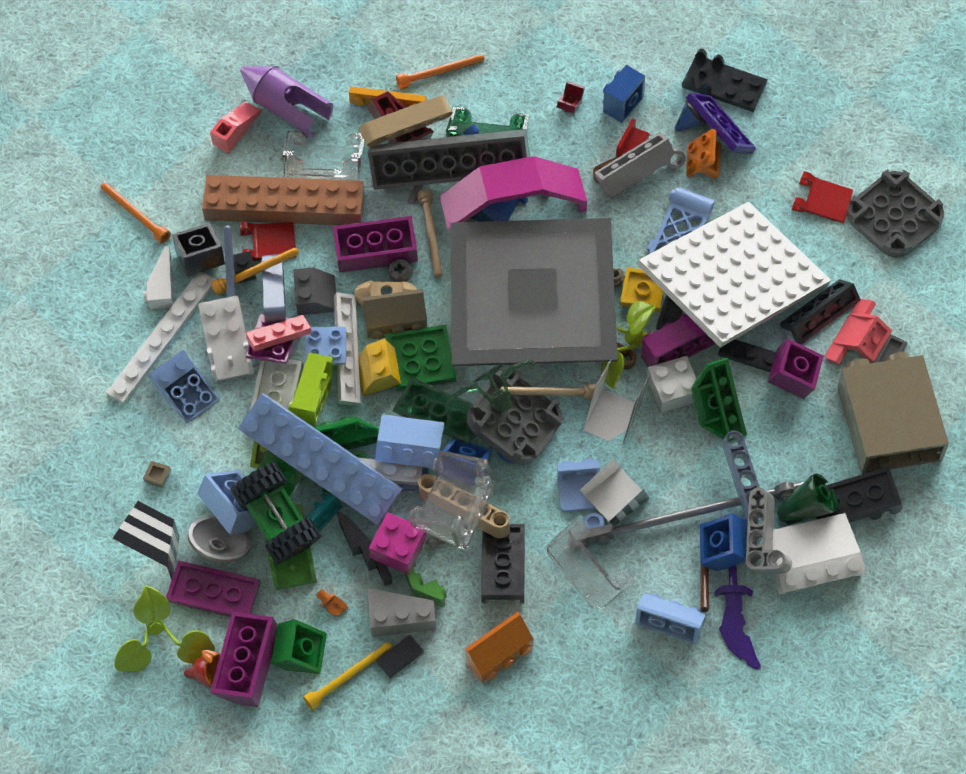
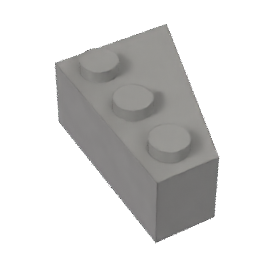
M367 588L372 637L437 630L433 600Z

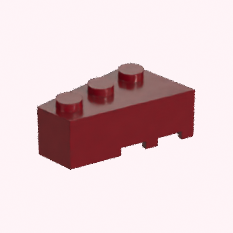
M387 91L371 99L368 110L373 118L377 119L404 109L406 106ZM423 127L390 139L388 143L431 139L434 131L431 128Z

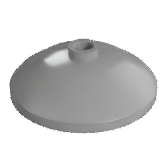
M215 516L201 517L195 520L189 527V544L194 551L207 560L217 563L236 562L244 558L250 550L251 538L248 532L229 534Z

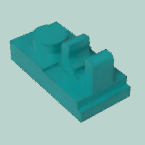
M323 493L321 496L324 501L321 504L315 501V509L306 517L312 519L319 532L342 508L339 499L335 495Z

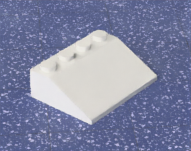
M845 513L773 530L772 550H780L792 560V567L787 573L774 574L779 595L861 576L866 573L860 549ZM782 558L777 560L776 566L782 563Z

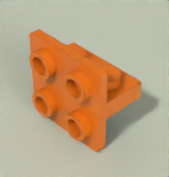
M715 129L709 130L688 143L686 176L692 177L699 172L713 179L720 176L721 143L716 141Z

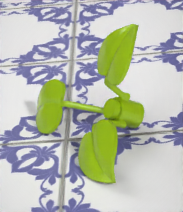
M636 301L631 305L627 315V321L630 324L628 328L630 330L616 326L617 331L625 333V341L629 346L617 348L618 362H610L605 383L609 387L616 389V384L624 368V357L620 352L629 349L635 350L636 346L642 347V340L648 334V332L643 330L656 306ZM601 362V375L609 362Z
M145 585L133 609L135 618L141 623L146 624L147 629L144 631V643L141 645L136 639L125 642L115 656L114 666L116 670L125 672H138L145 669L152 658L150 650L145 648L148 645L149 634L158 635L162 631H165L173 642L180 646L177 650V656L185 663H194V661L202 656V651L210 650L214 652L215 645L206 633L198 630L186 633L182 637V642H179L163 623V620L169 616L171 611L169 601L162 593Z

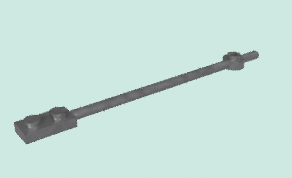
M783 482L776 485L773 489L766 491L773 497L784 501L803 482L795 484L793 482ZM739 497L616 527L608 524L571 533V548L583 550L596 543L604 545L610 542L615 535L740 506L741 503Z

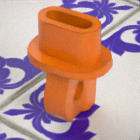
M323 589L319 590L315 595L321 601L320 605L324 606L331 615H340L348 608L339 597L332 593L328 595Z

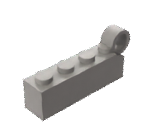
M659 132L594 173L603 192L612 198L628 187L637 184L644 177L653 174L654 171L662 166L668 165L672 169L680 168L685 162V154L677 147H672L669 139ZM678 153L676 160L671 162V157Z

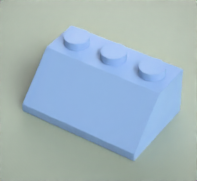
M382 415L375 461L438 469L444 423Z
M239 470L205 474L197 493L229 534L247 532L256 525L246 507L242 509L230 491L232 486L244 477Z
M643 594L637 606L635 624L697 644L706 614L702 613L698 608H687L679 602H669L655 594Z

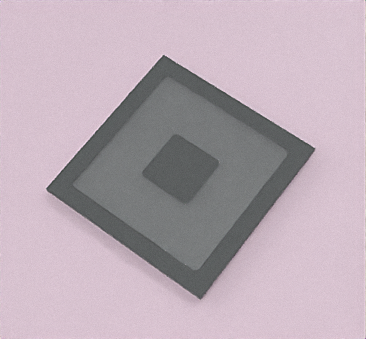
M611 218L450 223L452 366L618 362Z

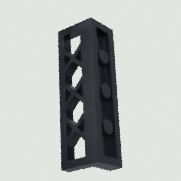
M839 279L779 324L782 329L791 331L795 342L802 344L861 299L854 283Z

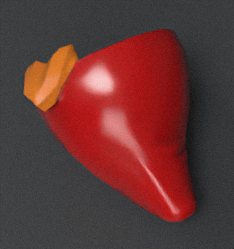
M210 650L202 651V656L194 661L190 668L184 671V676L195 679L202 685L211 688L220 654Z

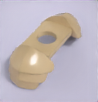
M369 280L357 286L355 298L358 305L363 306V297L382 295L381 290L384 287H390L393 290L392 293L417 290V288L406 281L377 282Z

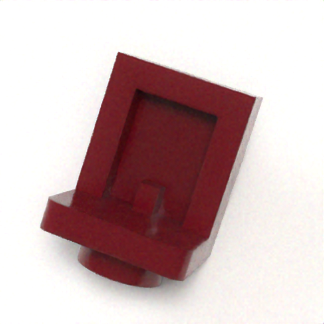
M568 81L565 85L564 93L557 101L556 108L562 109L567 113H575L582 103L585 87Z

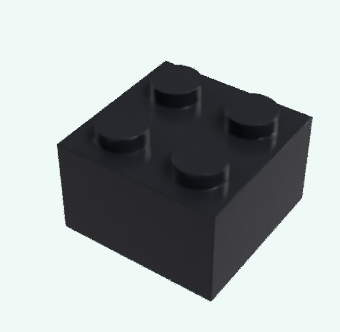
M210 223L172 234L175 252L187 276L225 265L222 246Z

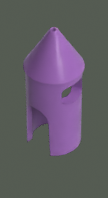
M246 66L241 68L240 72L253 102L266 108L310 138L315 137V133L311 131L313 119L293 105H304L325 119L330 120L334 108L333 103L284 73L278 66Z

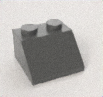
M314 267L293 269L297 314L308 315L334 312V295L336 294L335 275Z

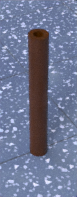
M700 563V610L708 612L709 568Z

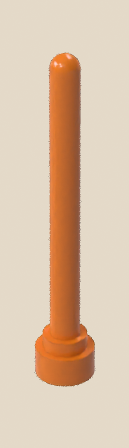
M480 54L411 75L397 74L396 81L401 90L408 88L411 82L483 62L485 57Z
M107 183L101 184V189L153 232L154 239L158 243L163 244L170 238L171 232L168 229L154 224Z

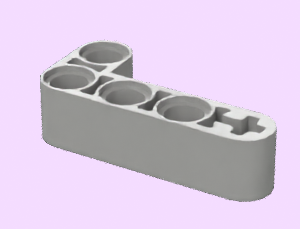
M760 487L753 489L749 495L746 564L759 574L787 573L792 567L791 558L780 550H772L774 497ZM764 516L763 522L758 524L759 518ZM763 537L762 543L757 545V540ZM762 558L761 564L756 567L757 560ZM782 558V563L776 566L777 560Z

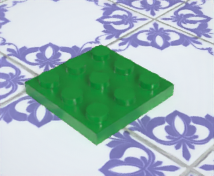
M446 325L386 334L387 341L395 348L401 384L395 386L396 391L456 382Z

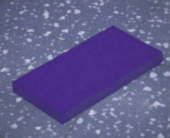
M688 94L686 99L689 103H691L709 126L716 130V134L732 152L752 154L756 150L754 144L711 95Z

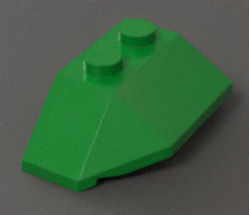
M728 358L707 364L690 388L700 426L723 439L730 431H738L742 436H746L747 432Z
M356 416L343 417L334 422L326 421L315 426V429L346 450L377 443L379 428Z

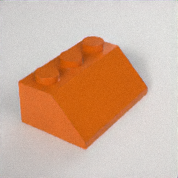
M516 612L465 648L466 664L481 683L485 680L491 681L498 675L499 670L511 667L515 663L516 658L521 655L524 657L532 651L534 639L520 613Z

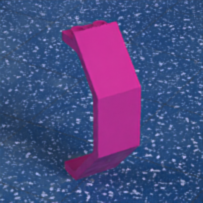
M536 156L478 167L440 195L447 229H450V223L465 222L490 204L539 194L577 203L579 213L587 211V198L579 170Z

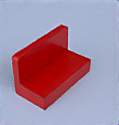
M631 119L617 145L616 157L622 156L648 140L650 133L636 128V119Z

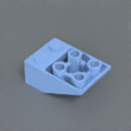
M184 350L147 375L158 392L186 424L220 400Z

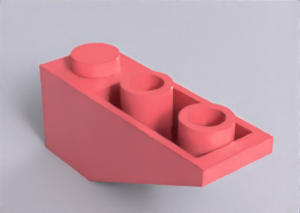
M245 101L222 117L210 131L212 144L229 153L262 113V110Z

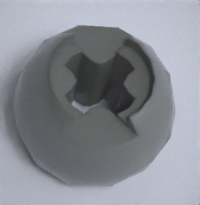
M404 259L393 260L387 268L388 277L393 282H407L412 276V266ZM399 268L402 269V274H398Z

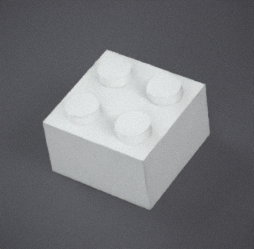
M687 356L648 367V383L660 413L694 403L690 388L696 381V377Z

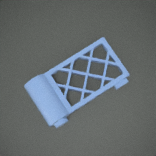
M677 187L676 190L672 189L669 196L671 204L655 240L651 239L647 250L650 251L649 254L655 252L657 246L664 243L668 245L670 241L679 239L704 226L711 215L715 200ZM673 210L681 213L683 218L673 221L671 217ZM693 218L702 220L701 224L694 228L691 227L688 221ZM686 222L689 229L679 233L676 225ZM673 227L676 235L666 238L664 230Z

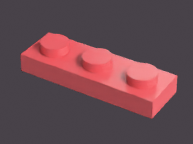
M301 315L246 332V339L255 352L311 334V327L305 317Z

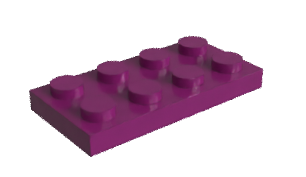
M178 560L166 598L169 603L231 617L232 612L251 614L261 582L260 579Z

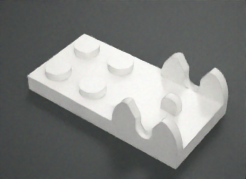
M238 295L198 303L214 382L253 375L252 360L246 358L249 346Z
M290 359L287 364L261 360L251 408L259 396L264 393L288 409L290 402L294 400V393L304 369L302 361Z

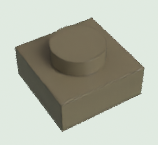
M151 461L143 480L145 483L164 488L171 468L170 466Z

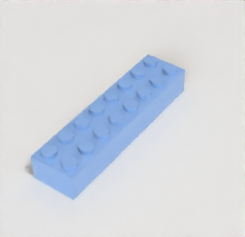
M264 393L259 396L237 428L377 525L403 489Z

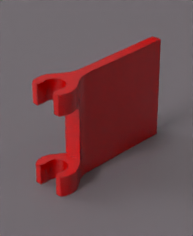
M803 171L799 184L811 186L806 201L796 197L791 210L808 212L844 223L853 189L816 178L811 173Z
M240 222V236L252 234L253 250L243 249L242 253L251 251L253 261L262 260V256L281 254L296 248L293 222L265 224Z

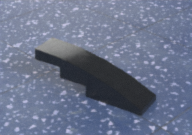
M341 511L337 512L338 522L352 555L362 554L368 570L377 569L384 586L393 584L392 575L387 566L370 559L369 547L372 543L371 540Z

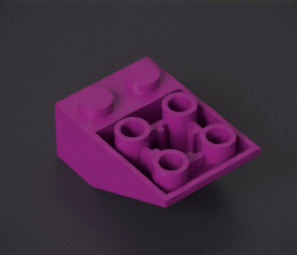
M260 314L255 330L279 322L266 323L265 315ZM300 338L255 352L251 345H249L246 358L287 364L295 353Z

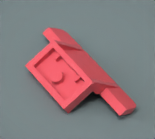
M861 299L856 303L825 354L829 362L840 365L848 350H856L864 359H868L869 363L875 361L892 330L877 315H870L876 305L873 300Z

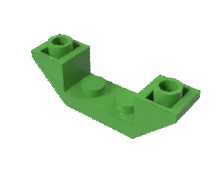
M413 567L409 574L404 573L414 597L433 600L434 605L439 607L445 606L447 594L444 586H439L437 580L423 584L420 573L416 574Z

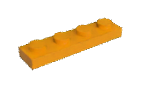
M350 86L349 100L350 103L357 106L369 105L371 99L387 91ZM388 91L406 108L426 101V96Z

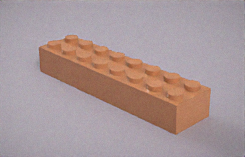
M206 175L202 211L204 219L210 221L293 222V224L315 225L362 223L365 196L364 181Z

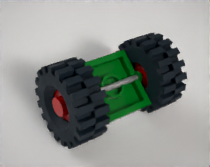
M271 462L243 477L242 480L232 486L230 491L242 509L246 507L268 541L265 545L275 564L278 565L305 551L307 547L316 543L322 535L311 518L304 520L283 488V484L286 483L287 479L277 463Z

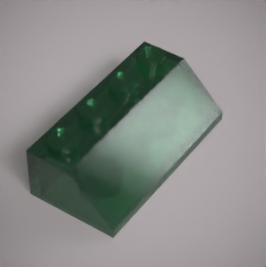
M413 377L410 378L393 409L394 413L405 418L443 422V434L466 444H469L477 437L467 423V412L473 403Z

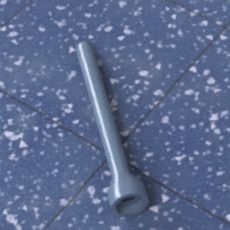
M226 225L223 230L227 297L235 296L232 229L229 225Z

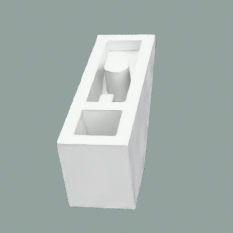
M169 246L164 248L146 283L147 291H143L144 303H148L150 310L171 308L174 304L172 255Z

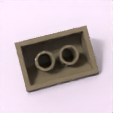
M423 289L362 298L368 338L378 339L388 333L428 327Z

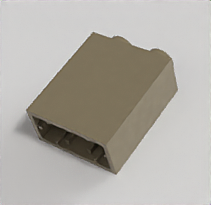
M898 352L891 354L883 362L870 364L868 359L861 358L848 362L845 368H842L837 387L861 474L889 467L891 470L943 461L949 442L923 355L910 357L907 352Z

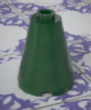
M815 473L778 506L777 516L781 522L792 524L833 513L838 507L834 490H829L825 485L828 481L822 475Z

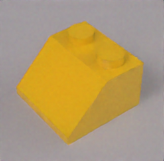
M386 339L366 345L358 356L362 395L367 396L401 384L395 348Z

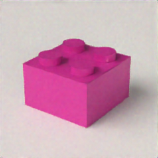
M387 512L369 547L370 559L409 574L427 540L426 528Z

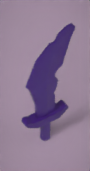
M732 566L728 568L729 585H723L714 592L715 597L725 595L726 601L722 625L719 627V631L728 649L740 660H746L747 665L760 669L761 664L756 657L750 636L745 635L743 632L746 622L744 615L741 613L742 595L751 597L753 590L744 585H738L737 566Z

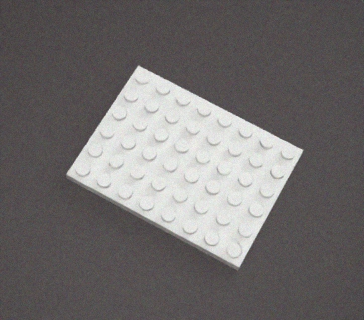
M749 202L643 257L637 264L719 347L726 345L825 288L831 281Z

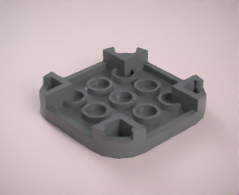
M887 169L882 172L879 179L857 197L855 195L852 197L847 217L851 225L882 253L895 258L904 257L916 249L942 225L944 219L943 203L940 199L935 201L909 178L910 173L907 171L899 172Z
M500 369L469 408L467 423L475 435L508 460L516 464H529L539 456L562 424L564 417H562V412L559 408L560 402L556 398L551 401L542 395H502L500 393L501 387L532 386L519 377L522 372L516 369L514 371H501Z

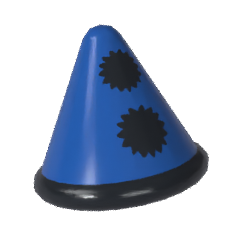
M686 100L675 125V130L683 131L703 125L706 126L708 123L691 103Z

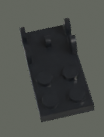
M699 49L682 82V88L699 94L711 95L712 98L754 112L768 79L725 65L724 58L720 54H717L711 60L707 57V52L704 49Z
M885 467L826 485L829 490H834L838 507L833 513L816 517V520L845 513L850 523L867 517L877 520L882 517L884 512H890V514L894 515L898 514L902 510V503L890 468Z
M509 524L510 532L504 538H496L482 531L481 603H486V600H520V604H524L525 524Z

